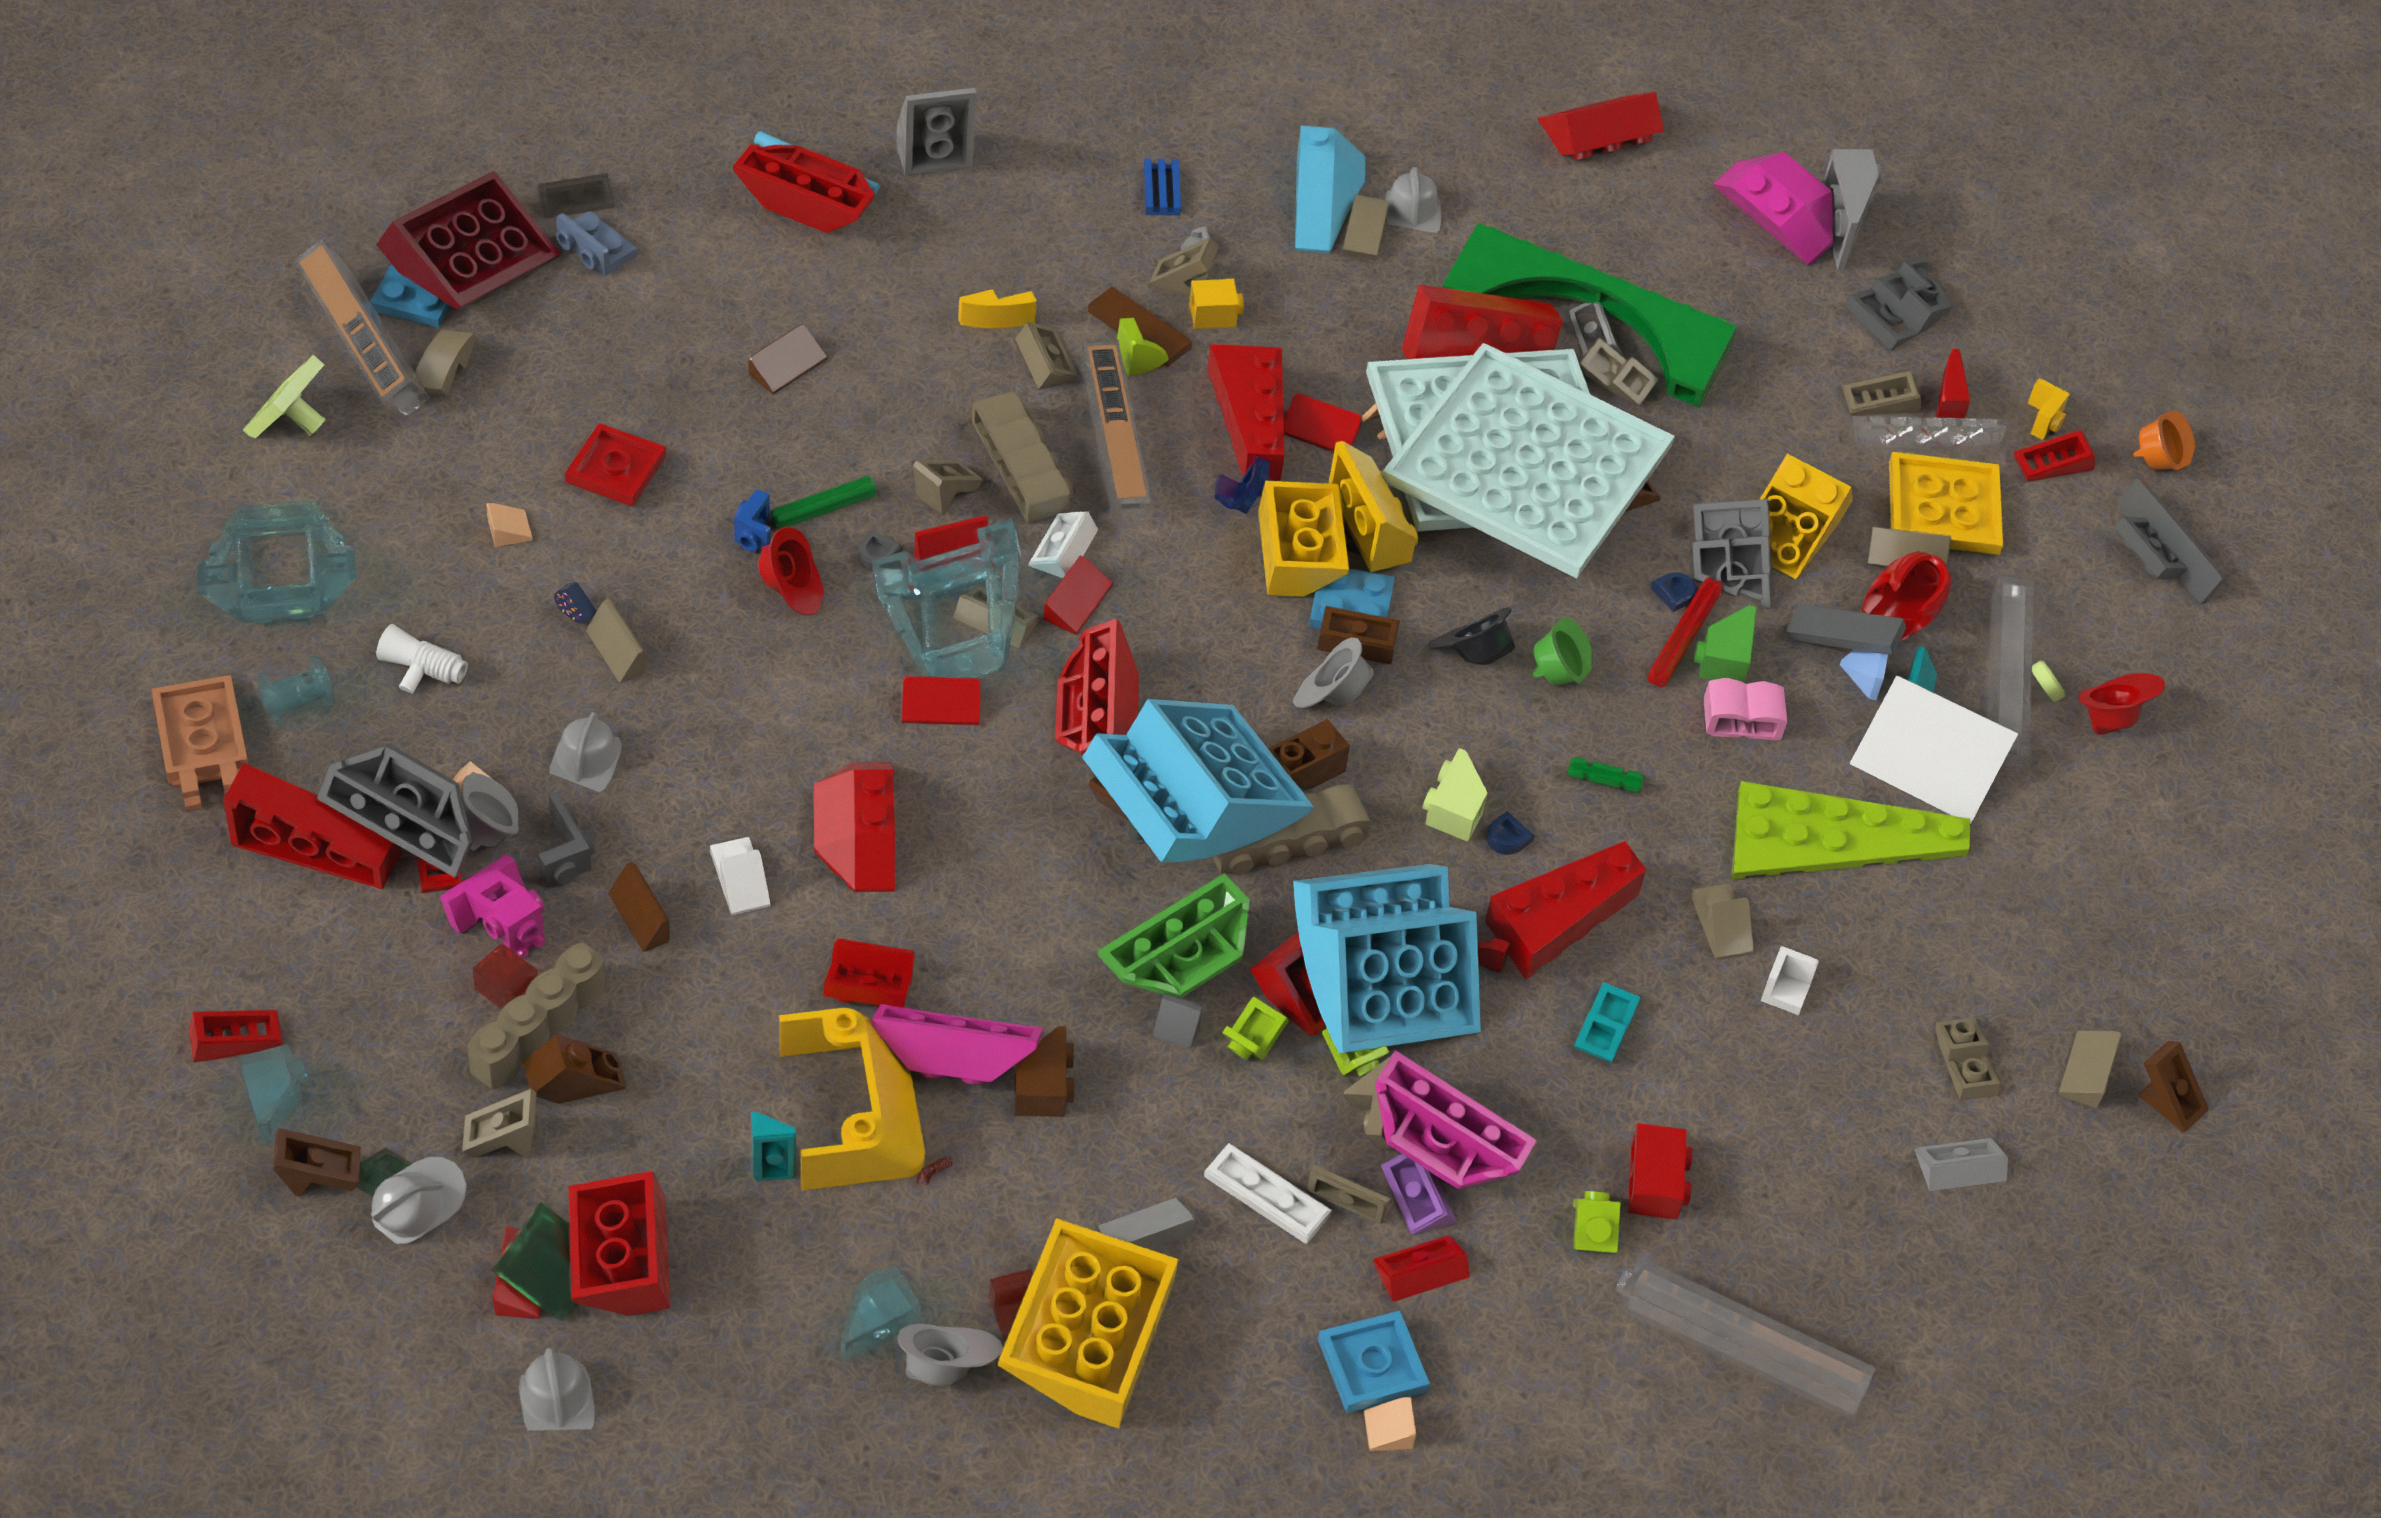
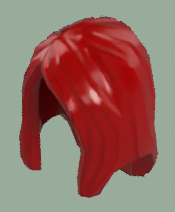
M1920 551L1909 553L1893 561L1872 583L1865 595L1862 612L1904 619L1906 629L1900 641L1909 638L1929 625L1945 605L1950 593L1952 580L1945 562L1936 555Z

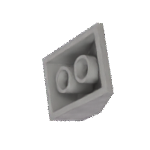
M975 88L905 97L897 122L896 142L905 175L973 167L976 110Z
M1832 149L1823 184L1833 193V245L1831 247L1837 270L1845 269L1865 221L1867 211L1873 207L1875 185L1881 181L1882 169L1881 165L1876 163L1873 149Z

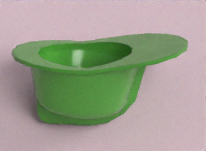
M1565 617L1559 620L1550 632L1534 645V657L1537 663L1532 673L1534 677L1544 676L1552 685L1560 686L1571 682L1579 684L1591 671V645L1582 628L1573 619Z

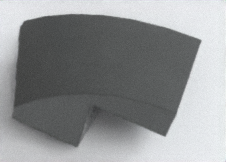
M1924 256L1904 261L1898 272L1877 278L1871 289L1851 294L1844 304L1890 350L1929 329L1952 307L1946 295L1941 291V285L1937 278L1929 276L1926 270L1928 261ZM1902 323L1910 330L1896 334L1889 326Z
M1769 499L1693 504L1696 541L1692 542L1694 579L1703 582L1706 578L1712 577L1715 581L1722 583V589L1725 592L1735 596L1743 593L1760 600L1761 607L1771 608L1772 558Z

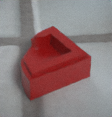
M1491 938L1489 942L1477 941L1478 964L1500 974L1506 961L1510 942L1498 938Z

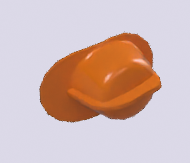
M2170 411L2159 416L2158 419L2140 429V448L2133 453V456L2143 457L2146 464L2152 470L2173 469L2178 471L2190 465L2195 450V439L2189 422L2178 411Z

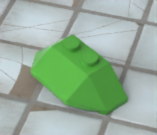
M1224 873L1098 950V956L1123 983L1162 995L1169 994L1181 999L1242 960L1250 899Z

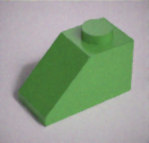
M1748 605L1708 627L1705 641L1697 642L1694 655V663L1700 664L1699 677L1713 680L1730 678L1745 683L1751 661L1756 606Z

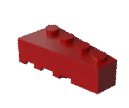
M1419 284L1402 350L1407 359L1474 355L1483 343L1503 353L1555 350L1563 318L1550 303Z
M1210 344L1207 373L1210 381H1212L1217 403L1220 405L1223 413L1224 423L1227 431H1229L1232 447L1244 481H1281L1284 462L1282 347Z
M246 763L242 764L223 798L232 846L383 889L402 853L399 845L317 799L318 795Z
M1623 841L1491 895L1485 922L1496 938L1510 942L1507 954L1525 980H1527L1547 962H1551L1561 955L1564 949L1576 940L1582 939L1592 928L1600 922L1606 921L1639 896L1646 868L1627 842Z

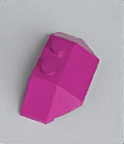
M1785 152L1737 161L1713 183L1714 187L1807 265L1814 263L1833 245L1832 191Z
M880 1004L872 1017V1027L908 1070L920 1072L922 1076L933 1079L944 1076L958 1077L968 1084L992 1082L1036 1050L1043 1036V1027L900 1008Z
M1396 1050L1375 1082L1387 1144L1457 1189L1516 1175L1537 1141Z

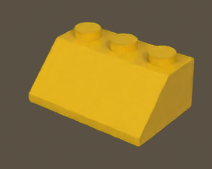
M1344 441L1336 442L1328 484L1339 485L1343 522L1370 572H1375L1412 562L1414 548L1418 544L1417 532L1412 524H1408L1403 515L1400 500L1397 497H1393L1388 484H1386L1382 477L1383 471H1379L1372 457Z
M1265 481L1258 514L1267 595L1305 597L1347 575L1349 565L1339 485Z

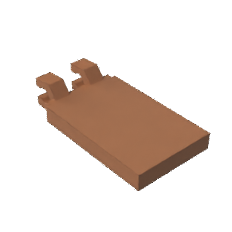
M231 675L151 689L168 784H173V788L181 786L186 812L202 809L198 783L222 779L226 794L242 764H248Z

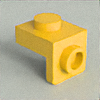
M2038 379L2035 382L2028 404L2039 409L2031 434L2041 440H2044L2050 431L2057 433L2066 418V414L2063 411L2070 393L2043 379Z

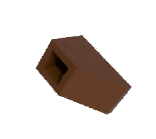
M1327 719L1268 749L1296 785L1312 789L1346 772L1350 745Z
M1066 1026L1056 1027L1040 1040L1036 1050L1016 1064L1014 1116L1064 1117L1066 1103L1074 1102V1078H1066V1068H1073L1074 1043H1066Z
M555 1034L523 1061L529 1087L537 1092L536 1097L557 1104L626 1088L621 1070L622 1065L617 1053Z

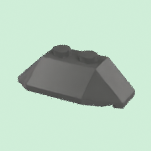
M391 744L334 762L329 766L317 797L318 800L453 877L459 875L471 846L472 838L458 782Z

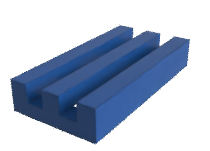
M1144 158L1146 215L1180 216L1179 159H1172L1171 164H1165V159H1158V163H1151V158ZM1152 171H1158L1160 207H1153ZM1165 171L1171 172L1173 208H1167Z

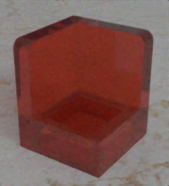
M504 944L498 945L472 968L475 990L501 1010L511 1000L525 995L530 983L538 976V970Z
M1032 1269L990 1279L989 1301L1004 1341H1007L1033 1277Z

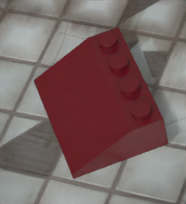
M495 171L392 221L376 244L398 273L456 310L558 258L561 254Z

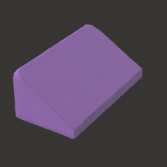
M1403 1154L1381 1165L1411 1235L1457 1223L1435 1174Z

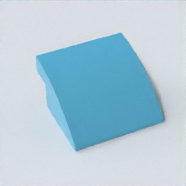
M1147 699L1126 735L1097 733L1082 757L1161 862H1184L1231 852L1277 833L1311 813L1314 808L1234 705Z
M1425 864L1293 881L1299 938L1306 970L1321 1016L1338 1052L1346 1053L1481 1032L1476 912L1449 907L1448 867Z

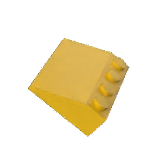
M1056 1218L998 1360V1366L1077 1415L1119 1429L1172 1291L1179 1259Z

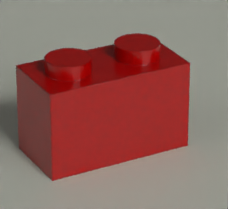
M1637 1123L1631 1141L1628 1213L1677 1220L1681 1207L1689 1206L1692 1185L1691 1182L1685 1181V1171H1690L1693 1147L1686 1146L1687 1129Z

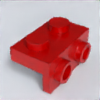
M837 938L833 944L832 962L824 981L823 996L834 998L842 1003L861 1002L873 1004L876 1007H879L880 1004L905 1008L912 985L915 952L908 949Z

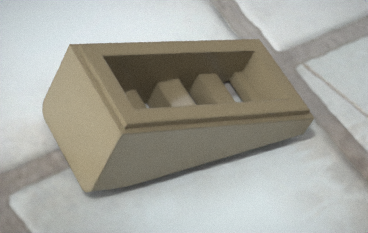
M1912 370L1842 386L1850 416L1921 412V397ZM1904 391V394L1898 395V392ZM1890 392L1891 397L1885 398L1884 393ZM1869 393H1876L1878 400L1871 401ZM1855 394H1862L1864 403L1857 404Z

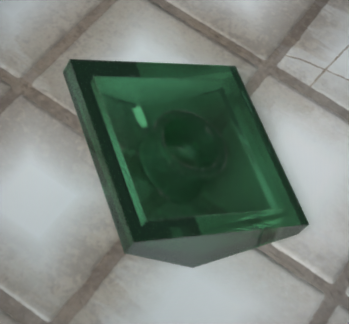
M540 1202L491 1270L549 1315L563 1321L576 1304L572 1300L570 1224Z

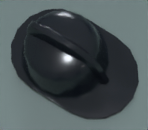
M1507 607L1495 611L1479 621L1458 627L1429 641L1427 646L1430 649L1452 646L1466 662L1480 665L1493 663L1512 652L1515 648L1514 640L1505 619L1512 610Z

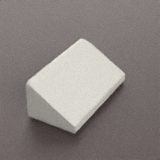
M1089 512L1058 513L1028 565L1063 578L1078 557L1085 554L1098 531Z

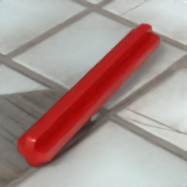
M1708 577L1703 581L1649 670L1648 682L1661 688L1666 686L1719 598L1723 588L1720 581H1715L1712 577Z

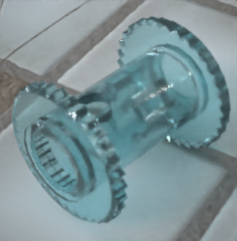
M310 656L311 669L271 683L266 674L261 673L258 675V690L262 704L275 725L280 726L283 724L281 712L321 698L324 699L328 708L334 706V689L330 676L317 656Z

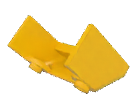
M851 1008L779 1015L781 1057L861 1047L872 1112L857 1113L845 1120L841 1129L842 1145L801 1150L802 1191L907 1178L919 1173L925 1162V1148L911 1071L908 1070L872 1027V1019Z

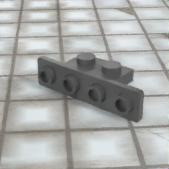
M2136 478L2117 501L2118 507L2127 516L2123 517L2115 526L2123 536V543L2131 551L2138 554L2145 563L2144 568L2149 574L2159 579H2180L2199 603L2207 602L2225 582V575L2143 479Z

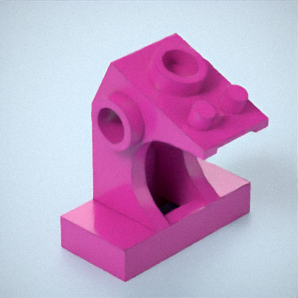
M508 855L502 856L440 896L449 923L458 933L461 934L483 920L484 927L489 935L495 940L501 938L508 958L511 961L518 957L525 958L528 955V950L535 946L540 948L545 943L542 911L545 909L544 903L533 889L528 891L525 889L516 862Z

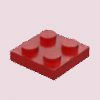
M598 423L566 470L565 482L633 507L666 458V446Z

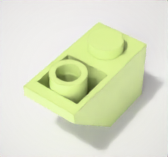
M1459 748L1452 762L1445 760L1437 779L1440 784L1437 789L1430 788L1425 798L1423 809L1428 811L1426 825L1468 842L1483 815L1487 791L1468 753Z

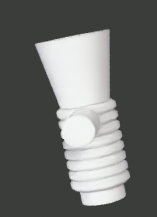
M390 624L385 629L377 646L376 657L378 660L410 666L399 688L411 694L414 693L424 674L447 684L452 682L459 684L464 679L468 669V663L462 660L461 655L426 641L420 642L394 624Z

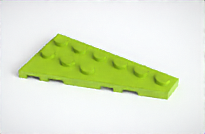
M1741 781L1738 790L1732 880L1763 874L1766 877L1777 876L1782 872L1792 871L1815 872L1863 867L1864 864L1883 862V865L1895 864L1898 861L1921 859L1924 861L1967 856L1970 847V818Z

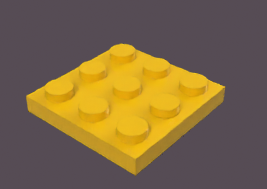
M1899 452L1891 453L1889 460L1892 529L1950 535V549L2000 555L2003 548L1999 464Z

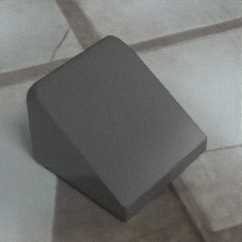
M1164 994L1155 1023L1153 1037L1190 1049L1200 1028L1203 1007L1175 996Z

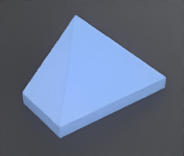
M1852 650L1841 660L1840 666L1869 699L1877 700L1884 679L1888 654Z

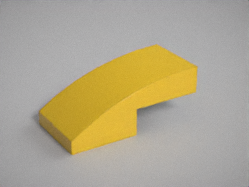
M993 289L959 297L958 320L961 325L978 328H1011L1025 326L1027 322L1035 324L1037 300L1032 291L1000 299L997 298Z

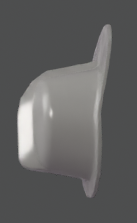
M1412 167L1410 173L1399 176L1393 183L1391 191L1386 193L1385 200L1390 201L1386 217L1389 225L1437 233L1440 230L1442 221L1437 187L1431 178L1418 174L1417 167Z
M1351 637L1342 641L1331 651L1324 662L1303 681L1293 699L1296 708L1311 707L1322 700L1334 705L1345 704L1353 701L1360 695L1373 677L1374 671L1361 656L1362 643L1358 638Z
M591 712L589 718L576 719L564 729L551 762L549 773L601 792L612 779L621 755V741L619 737L613 736L610 727L599 720L596 713Z
M475 773L467 775L462 783V800L472 838L469 849L474 851L481 845L495 847L509 834H517L519 829L518 808L512 795L501 784L490 777Z
M427 1157L413 1163L394 1176L385 1179L377 1187L373 1196L371 1217L374 1226L396 1244H408L421 1238L426 1233L449 1220L459 1211L465 1200L467 1187L462 1170L455 1162L444 1157Z
M919 1323L902 1328L897 1337L899 1346L907 1353L906 1376L934 1386L953 1384L963 1378L970 1367H981L991 1364L1000 1358L1003 1351L1001 1341L993 1334L972 1328L939 1327Z
M552 1347L546 1348L544 1355L536 1358L529 1365L525 1375H522L520 1378L519 1393L527 1431L592 1429L595 1423V1405L590 1377L585 1366L570 1355L555 1352Z

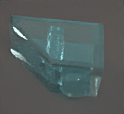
M289 1044L238 1057L242 1078L263 1146L272 1144L278 1128H283L303 1099L300 1084L308 1082L302 1058L293 1059Z
M895 1265L884 1271H874L857 1284L841 1335V1358L845 1363L897 1337L900 1330L907 1325L921 1324V1303Z

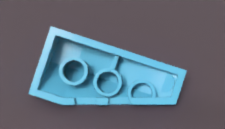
M1301 126L1297 150L1295 251L1330 253L1343 227V223L1353 207L1355 195H1358L1365 183V155L1335 128Z

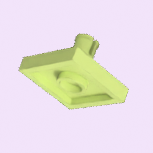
M312 355L280 385L245 426L243 431L256 439L276 419L286 414L311 436L326 419L309 406L300 396L302 395L301 392L324 364Z

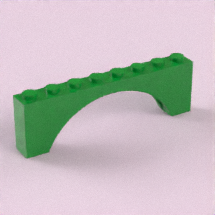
M1477 223L1442 285V288L1516 299L1557 297L1583 303H1599L1606 312L1630 326L1651 348L1662 369L1667 395L1698 408L1704 402L1733 347L1737 328L1736 325L1729 323L1723 318L1713 317L1696 310L1691 305L1678 303L1656 291H1648L1631 284L1626 279L1613 277L1593 266L1583 265L1568 259L1561 253L1548 251L1528 240L1518 239L1503 233L1496 227H1488L1481 223Z

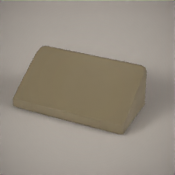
M1027 322L1015 340L1038 389L1078 381V375L1056 329Z
M978 587L960 596L953 618L1017 648L1021 647L1041 620L1039 615Z
M609 598L603 600L586 632L618 682L622 683L644 674V650L612 600L610 601Z
M2077 1031L2058 1095L2097 1109L2106 1089L2122 1033L2116 1031Z
M1314 1164L1311 1168L1307 1186L1309 1193L1379 1224L1381 1222L1384 1223L1394 1204V1200Z

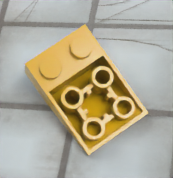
M1789 454L1782 461L1760 498L1769 499L1772 568L1796 580L1838 526L1853 501L1851 486Z

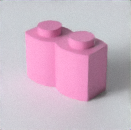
M1730 678L1709 681L1704 695L1707 734L1721 737L1738 738L1744 736L1751 739H1782L1787 725L1784 687L1766 681L1745 684Z

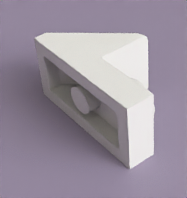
M746 837L710 845V853L731 916L771 907L761 854L759 850H753L750 838Z

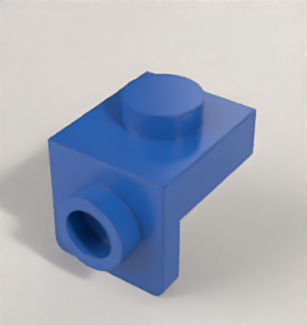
M756 489L749 500L742 501L737 509L734 518L735 541L748 551L757 550L761 552L763 546L771 543V529L764 525L770 518V494Z

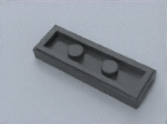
M1799 604L1786 630V634L1793 641L1893 655L1906 626L1902 618Z

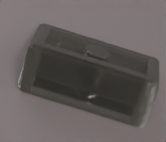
M608 173L537 185L536 190L544 218L556 217L561 213L569 215L589 210L614 208Z

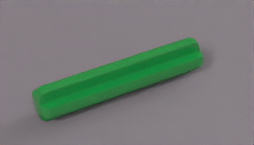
M864 476L773 508L771 510V519L777 529L789 527L871 498L876 495V486L870 476Z

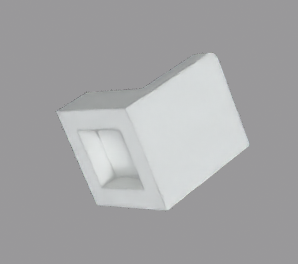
M1781 946L1761 1001L1799 1015L1819 961Z

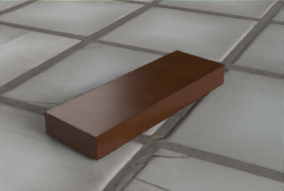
M1113 286L1088 304V312L1116 332H1118L1120 319L1134 318L1143 339L1159 345L1166 351L1169 357L1168 361L1164 363L1166 367H1169L1191 350L1192 341Z

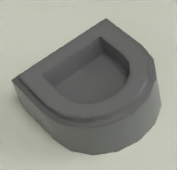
M870 530L858 546V559L866 568L881 570L893 564L902 553L903 545Z

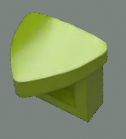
M1134 318L1120 319L1116 347L1128 376L1148 373L1168 361L1169 357L1162 347L1143 339Z

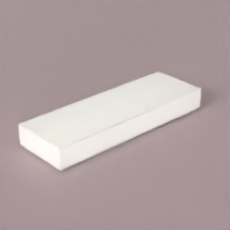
M1230 1143L1204 1172L1205 1178L1305 1244L1312 1239L1331 1216V1209Z

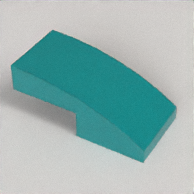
M1603 982L1592 1009L1588 1012L1574 1049L1612 1063L1639 1005L1640 997Z

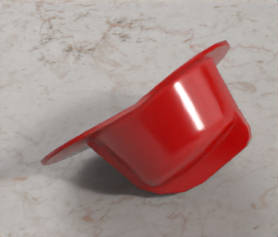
M783 527L776 531L771 539V543L763 546L758 560L761 579L766 586L781 594L785 602L794 611L802 615H813L819 610L824 589L813 560L809 542L802 532L796 528Z
M2151 673L2127 674L2097 687L2081 691L2078 694V701L2088 707L2093 731L2096 734L2102 735L2134 726L2139 720L2143 703L2160 695L2165 689V681L2160 676Z

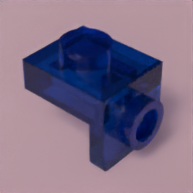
M1256 456L1240 482L1220 474L1216 480L1214 498L1229 509H1236L1247 514L1258 497L1261 498L1265 481H1272L1268 477L1270 462Z

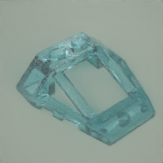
M314 500L236 507L222 528V538L219 542H213L210 546L209 558L201 560L197 566L198 594L241 622L260 624L268 623L275 619L294 618L303 620L312 616L322 615L357 578L355 551L351 546H345L343 536L338 530L334 531L330 527L328 517ZM305 532L309 583L252 589L249 537ZM321 539L330 554L322 555ZM234 546L235 563L226 564Z
M1013 519L977 529L979 543L927 559L916 561L907 551H903L871 561L877 597L891 617L895 629L904 640L922 677L980 678L1004 671L1009 656L1021 569V553L1016 525ZM1003 575V583L1001 589V576ZM986 583L989 634L938 649L936 598ZM902 599L921 600L923 647Z

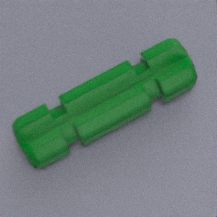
M1572 757L1567 772L1573 778L1581 780L1586 778L1589 779V782L1614 788L1622 787L1624 790L1634 793L1641 791L1644 775L1640 772L1629 770L1627 773L1623 772V768L1595 761L1590 764L1587 763V759Z

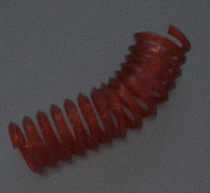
M947 1156L934 1161V1163H929V1166L926 1165L918 1175L917 1184H919L918 1181L924 1179L927 1182L926 1185H928L931 1177L936 1172L939 1173V1166L940 1171L944 1170V1168L947 1169V1163L948 1168L952 1166L951 1157L948 1160Z

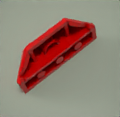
M750 144L733 165L735 174L765 209L825 233L858 221L875 199L874 191L870 189L867 180L859 169L799 145H770L761 147L760 144Z
M1117 618L1083 630L1079 638L1080 644L1070 655L1057 679L1055 741L1061 746L1081 755H1084L1097 733L1126 735L1138 716L1139 672L1122 625Z
M852 762L814 784V853L834 874L845 881L847 886L854 892H895V815L892 762Z

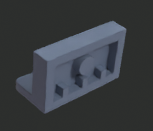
M590 210L573 221L564 213L556 216V238L559 244L565 250L571 249L578 254L584 265L589 269L595 268L602 275L606 276L637 256V248Z

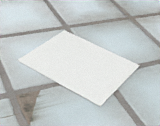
M1896 676L1850 764L1952 816L1970 818L1971 824L2018 733Z

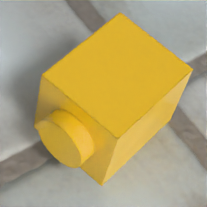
M1234 279L1192 281L1189 305L1194 329L1236 327L1238 315L1244 312V300L1242 293H1237Z

